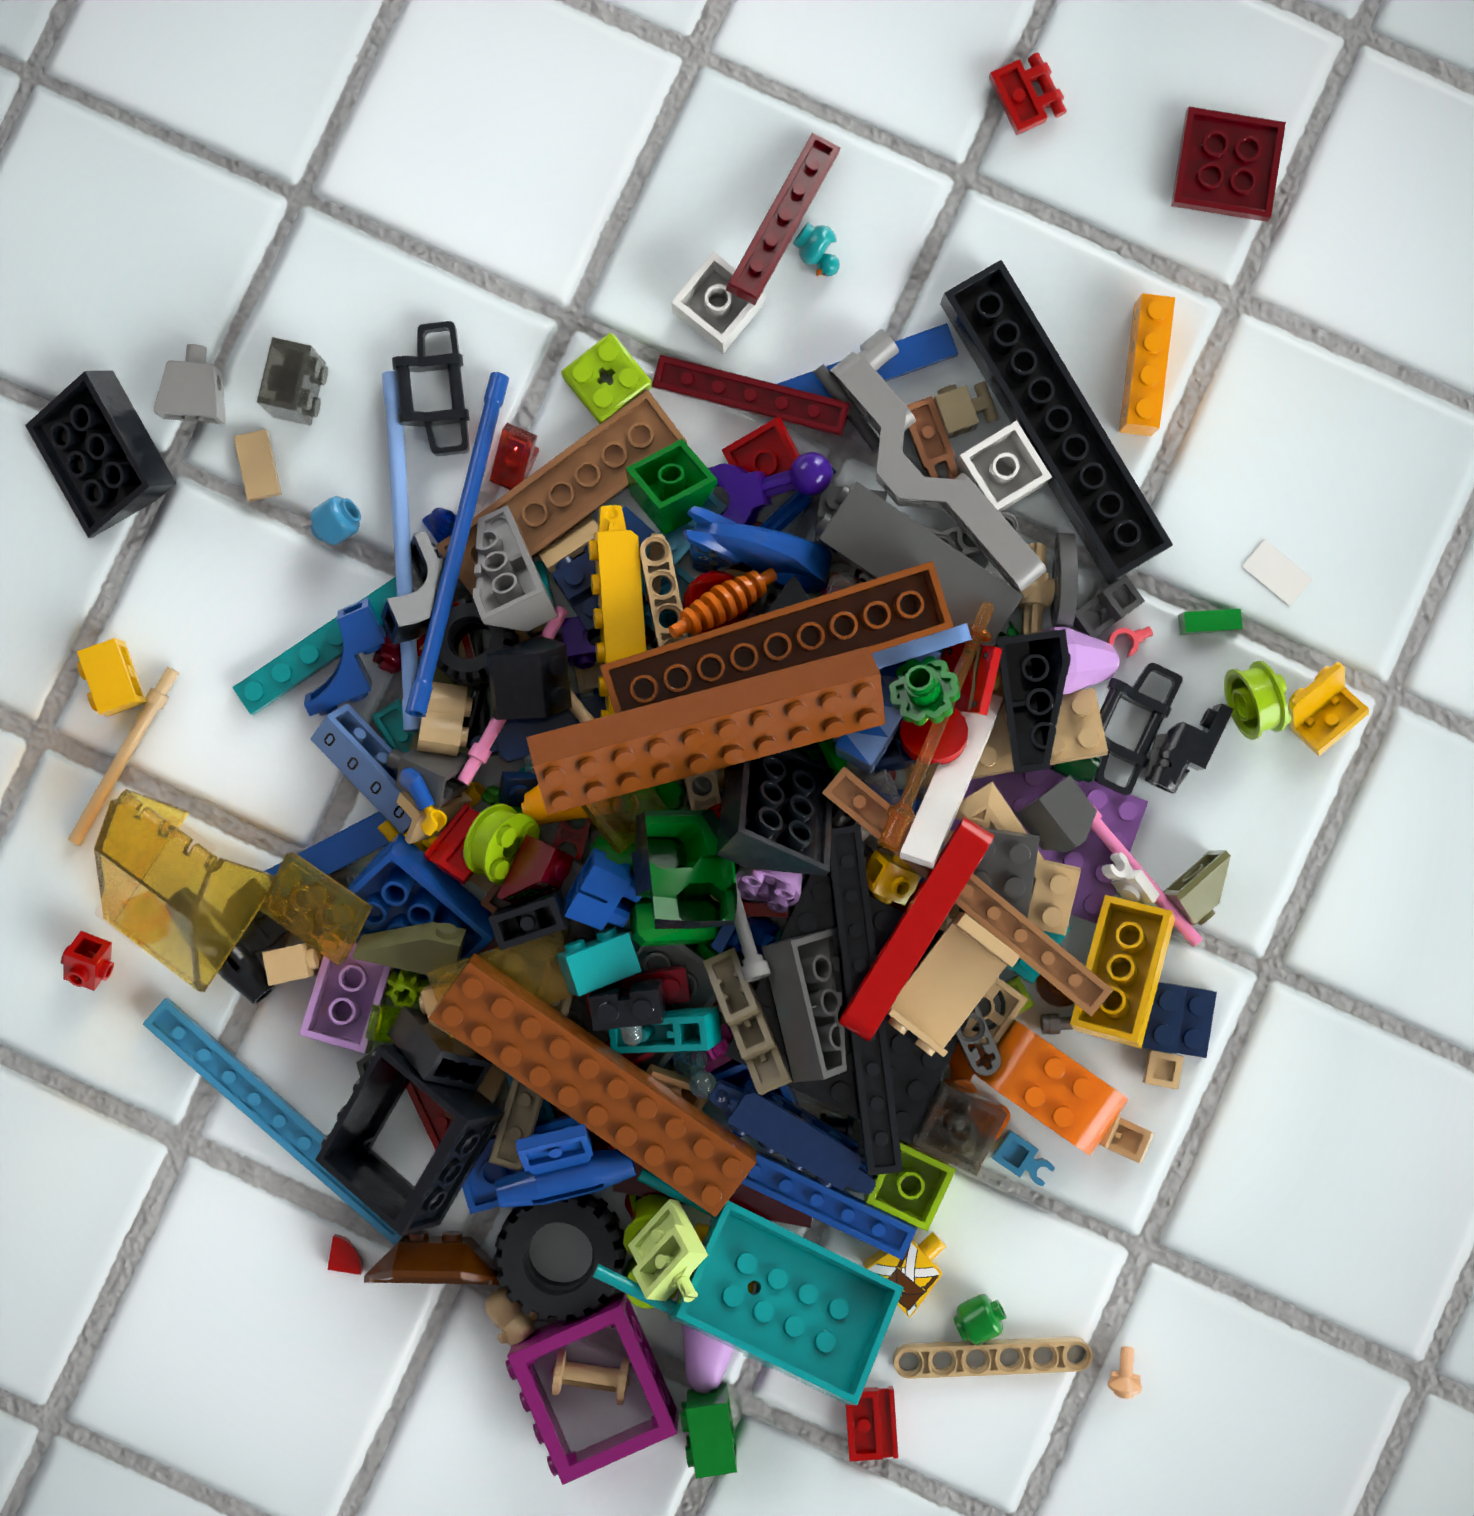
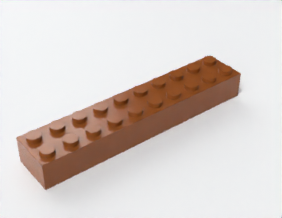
M930 561L600 665V669L614 713H619L864 647H869L870 652L874 653L953 628L954 626L934 562Z
M864 647L526 737L547 815L884 725L885 714L881 675L869 647Z
M475 953L428 1018L578 1123L585 1124L587 1129L715 1217L757 1163L756 1149Z

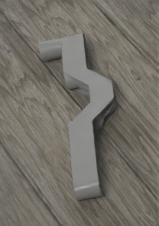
M880 329L860 345V353L851 352L829 370L856 408L880 434L876 481L897 506L944 509L1012 588L1021 593L1047 571L1036 553L966 474L961 473L955 479L924 477L903 453L905 430L913 425L916 419L906 404L877 372L881 366L899 352L893 339L883 329Z

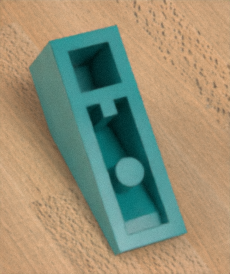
M705 1007L669 1010L666 1012L664 1021L661 1024L609 1029L611 1048L618 1053L708 1051L722 1041L719 1008Z

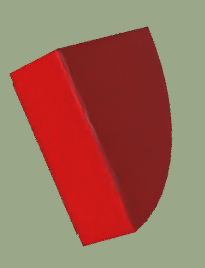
M335 1234L332 1238L327 1270L361 1275L363 1273L361 1255H359L357 1249L348 1238Z

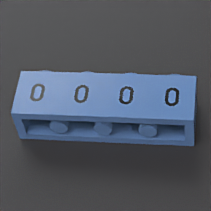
M346 703L325 717L310 740L400 833L404 834L409 830L412 819L396 803L402 790L398 789L396 785L398 771L387 767V759L392 749Z

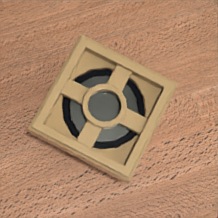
M1000 978L996 979L977 1004L995 1044L999 1042L1028 1001V998ZM969 1018L962 1033L965 1037H973L977 1034L974 1031H979V1024L976 1019ZM984 1037L980 1042L975 1043V1045L982 1049L980 1043L986 1042V1038Z

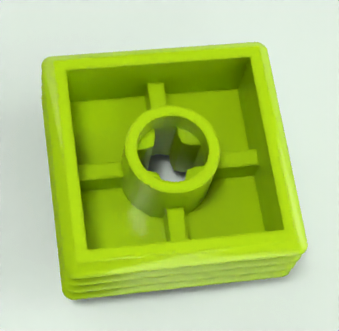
M608 333L561 371L564 381L599 424L645 390L652 388L651 379L613 333ZM603 374H613V383L611 385H608L606 382L599 384L602 381L600 376Z

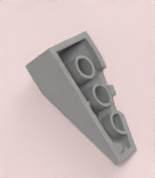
M506 505L478 518L476 536L478 563L474 569L477 580L476 588H473V599L482 622L485 625L529 631L557 618L556 611L509 506Z

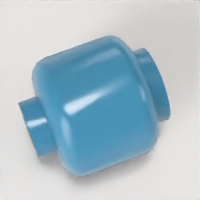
M334 496L312 510L310 529L316 539L335 546L358 532L361 514L353 501L348 498L344 499Z

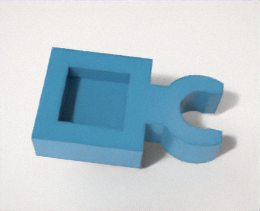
M1010 1129L990 1156L1018 1177H1021L1024 1171L1027 1170L1032 1181L1039 1186H1044L1045 1182L1037 1177V1170L1040 1167H1047L1053 1172L1055 1169L1048 1160L1044 1158L1035 1159L1034 1156L1038 1149Z

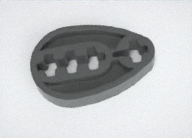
M1057 533L1052 565L1055 593L1050 605L1051 624L1053 627L1071 628L1075 619L1078 598L1076 537L1072 533Z

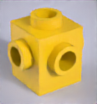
M876 849L866 865L868 888L873 892L872 895L885 904L890 905L894 901L905 906L910 896L915 892L921 876L896 854L892 857Z

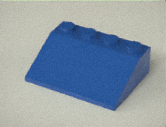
M399 833L372 859L328 908L326 914L358 940L365 934L429 922L451 923L456 927L466 929L459 970L469 961L474 953L477 954L494 938V932L488 919L492 913L480 904L481 901L458 881L437 868L431 861L425 860L424 852L413 843L408 844L405 841L406 837ZM393 968L397 973H400L401 969ZM422 974L423 979L429 980V984L446 980Z

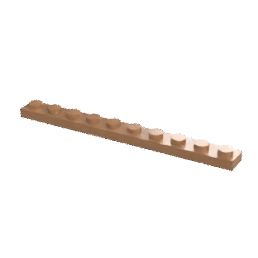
M843 767L822 794L900 858V851L913 823L846 767ZM902 859L924 878H926L931 868ZM972 874L955 904L1020 955L1023 961L1092 1017L1112 993L1113 989L975 874Z

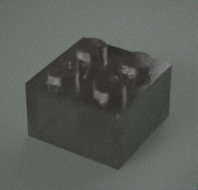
M272 337L257 403L273 418L311 426L313 417H317L320 411L321 400L318 398L320 386L326 384L328 377V367L325 366L326 362L311 345Z
M942 1077L912 1142L915 1147L977 1176L1007 1113L1000 1104Z

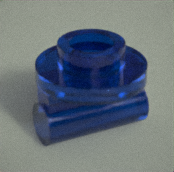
M435 508L422 519V522L436 542L440 543L445 538L451 536L456 515L448 509Z

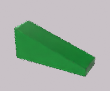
M1241 609L1188 611L1178 615L1180 635L1243 629Z

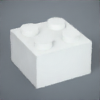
M713 251L672 300L671 305L672 313L724 354L764 305L765 292L763 291L757 304L753 305L726 291L727 284L736 269Z
M1017 420L959 455L956 461L960 472L966 474L999 512L1043 487L1052 478Z

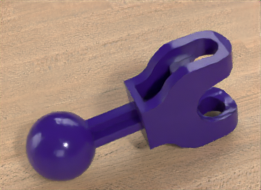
M808 452L798 456L792 463L790 470L767 477L765 472H748L742 467L726 463L708 468L717 478V485L715 487H723L729 496V506L721 516L737 524L751 526L755 523L759 512L764 507L773 505L771 496L794 489L804 495H818L829 487L833 477L830 462L823 455L815 452Z

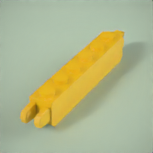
M607 505L599 508L598 532L593 534L594 540L588 541L590 561L595 560L596 574H591L592 595H598L599 608L593 609V620L595 629H600L601 642L596 643L597 663L603 664L646 651L639 538L632 530L626 529L621 505ZM598 676L599 696H605L606 710H601L600 717L615 714L603 676Z

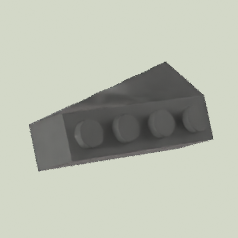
M837 927L761 946L764 960L768 961L771 971L769 981L794 1083L824 1080L847 1071L844 1026L838 1023V1011L840 1006L843 1005L842 992H836L835 972L840 971L839 957H834L833 940H838Z

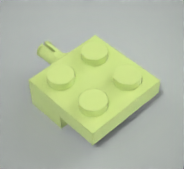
M669 1199L628 1244L637 1263L632 1272L646 1299L666 1301L678 1288L684 1301L690 1302L698 1296L690 1281V1275L708 1254L680 1202Z

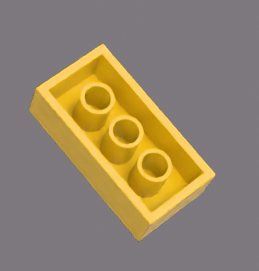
M1109 895L1104 896L1085 967L1110 986L1113 991L1092 1017L1075 1004L1070 1025L1075 1031L1137 1048L1142 1047L1175 922L1171 910Z

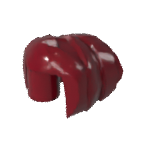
M388 635L385 637V643L381 644L382 647L375 651L372 662L377 663L379 669L390 674H396L401 671L400 643L392 645Z

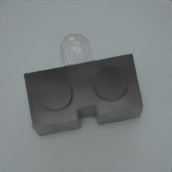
M662 978L634 981L632 987L628 989H623L622 982L609 984L592 991L588 997L593 1031L621 1028L622 1039L624 1043L630 1046H635L641 1042L643 1036L641 1026L663 1023L667 1012Z

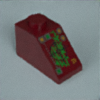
M526 834L497 897L514 904L561 888L564 879L569 874L570 866L575 857Z

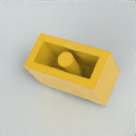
M113 638L76 651L80 660L77 662L78 672L83 680H87L90 692L87 694L88 701L92 709L97 711L98 714L112 716L146 703L125 641Z

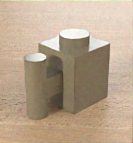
M986 381L974 385L977 398L971 399L966 385L957 388L956 384L937 391L938 395L933 400L948 439L976 430L980 423L977 414L983 412L987 423L999 419Z

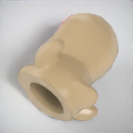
M499 1288L488 1296L485 1302V1310L494 1324L502 1329V1332L498 1335L499 1342L512 1346L520 1343L536 1330L534 1323L539 1315L530 1311L529 1315L521 1312L520 1308L522 1305L517 1301L511 1303L505 1296L508 1290L506 1288Z

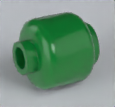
M979 1294L959 1304L957 1315L953 1319L961 1338L965 1342L969 1340L974 1345H981L1002 1333V1320L1006 1319V1314L998 1300L992 1302L986 1294Z

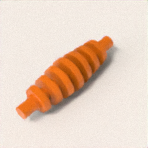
M772 568L760 574L752 570L745 573V575L737 576L733 580H728L721 585L712 587L709 592L704 593L700 597V600L697 599L691 603L690 608L687 607L680 612V620L669 626L670 634L675 639L686 632L695 636L700 634L702 630L707 631L712 629L714 625L719 626L726 621H731L738 614L745 611L747 606L754 604L757 598H761L767 593L766 586L777 580L776 572Z

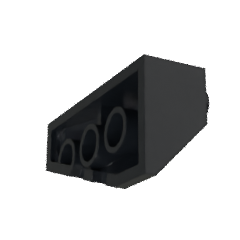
M1060 629L996 637V645L1002 649L999 668L1014 774L1049 769L1066 677L1070 665L1066 630Z

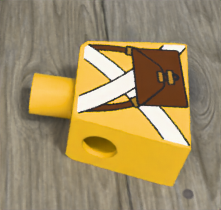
M932 1231L920 1244L912 1239L903 1260L879 1250L867 1258L863 1265L864 1268L904 1287L897 1305L908 1317H911L940 1279L942 1271L933 1259L947 1246Z

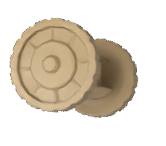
M559 1348L556 1365L552 1368V1375H554L552 1395L558 1396L564 1384L616 1392V1404H624L626 1386H630L631 1380L628 1378L629 1358H623L620 1369L566 1361V1349Z

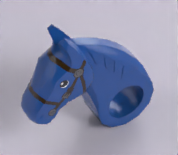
M694 506L688 510L687 514L697 523L694 526V531H683L685 540L691 543L690 561L694 570L706 573L717 571L721 567L736 566L742 562L759 574L772 568L777 574V580H775L776 588L781 590L789 579L796 576L806 594L819 593L827 587L832 555L830 550L823 545L785 532L737 524L730 519L701 507Z

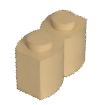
M433 681V689L426 717H421L417 751L457 757L459 747H466L469 727H463V718H470L473 698L467 697L468 687Z

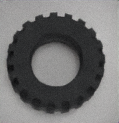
M591 1194L545 1205L519 1206L512 1209L496 1239L495 1247L497 1249L494 1255V1267H497L499 1270L497 1280L500 1287L505 1286L508 1290L505 1296L511 1303L515 1301L522 1305L520 1308L521 1312L529 1315L530 1311L538 1314V1320L548 1322L549 1318H557V1323H568L571 1317H576L577 1320L587 1317L589 1311H597L604 1305L607 1297L612 1296L616 1288L592 1276L598 1264L622 1274L626 1258V1249L623 1244L624 1229H620V1219L615 1211L611 1213L607 1208L608 1203L602 1197L598 1200ZM550 1223H566L578 1228L586 1235L592 1246V1262L587 1272L581 1278L571 1282H556L547 1279L536 1270L529 1256V1248L533 1236L540 1228Z

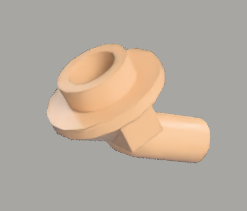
M1128 1346L1121 1347L1119 1371H1111L1108 1381V1388L1114 1391L1116 1396L1125 1399L1133 1398L1134 1395L1142 1391L1140 1375L1133 1374L1134 1349Z

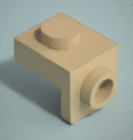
M1117 1116L1099 1142V1145L1141 1164L1154 1133Z

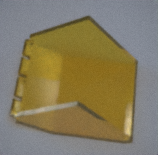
M125 789L117 799L110 801L94 846L103 919L194 989L205 992L280 878L274 874L227 859H218L217 856L199 843L194 844L190 851L187 852L193 839L182 832L179 827L189 812L177 806Z

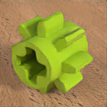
M401 969L399 974L391 972L387 980L389 985L385 995L391 996L394 1006L413 1007L415 1000L419 1002L421 991L429 984V980L423 979L420 973Z

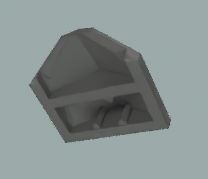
M1068 775L1015 814L1031 835L1040 836L1039 846L1042 850L1070 852L1086 841L1097 810L1071 775Z

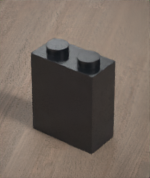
M403 1006L387 1033L415 1070L426 1081L477 1091L493 1064L467 1045L430 1024L428 1016L423 1015L420 1009Z

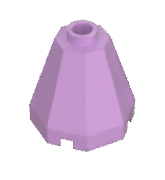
M1051 627L1050 629L1041 630H1066L1070 665L1063 695L1113 678L1115 671L1118 670L1120 659L1112 644L1067 627Z

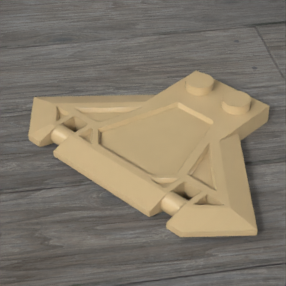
M993 781L964 798L955 816V819L960 821L963 817H966L972 822L982 825L983 828L1027 834ZM949 831L947 838L945 840V845L947 844L948 840L950 839L954 831ZM1038 850L1028 919L1043 931L1066 936L1081 868L1045 860ZM956 904L951 908L940 926V930L945 931L959 913V907Z

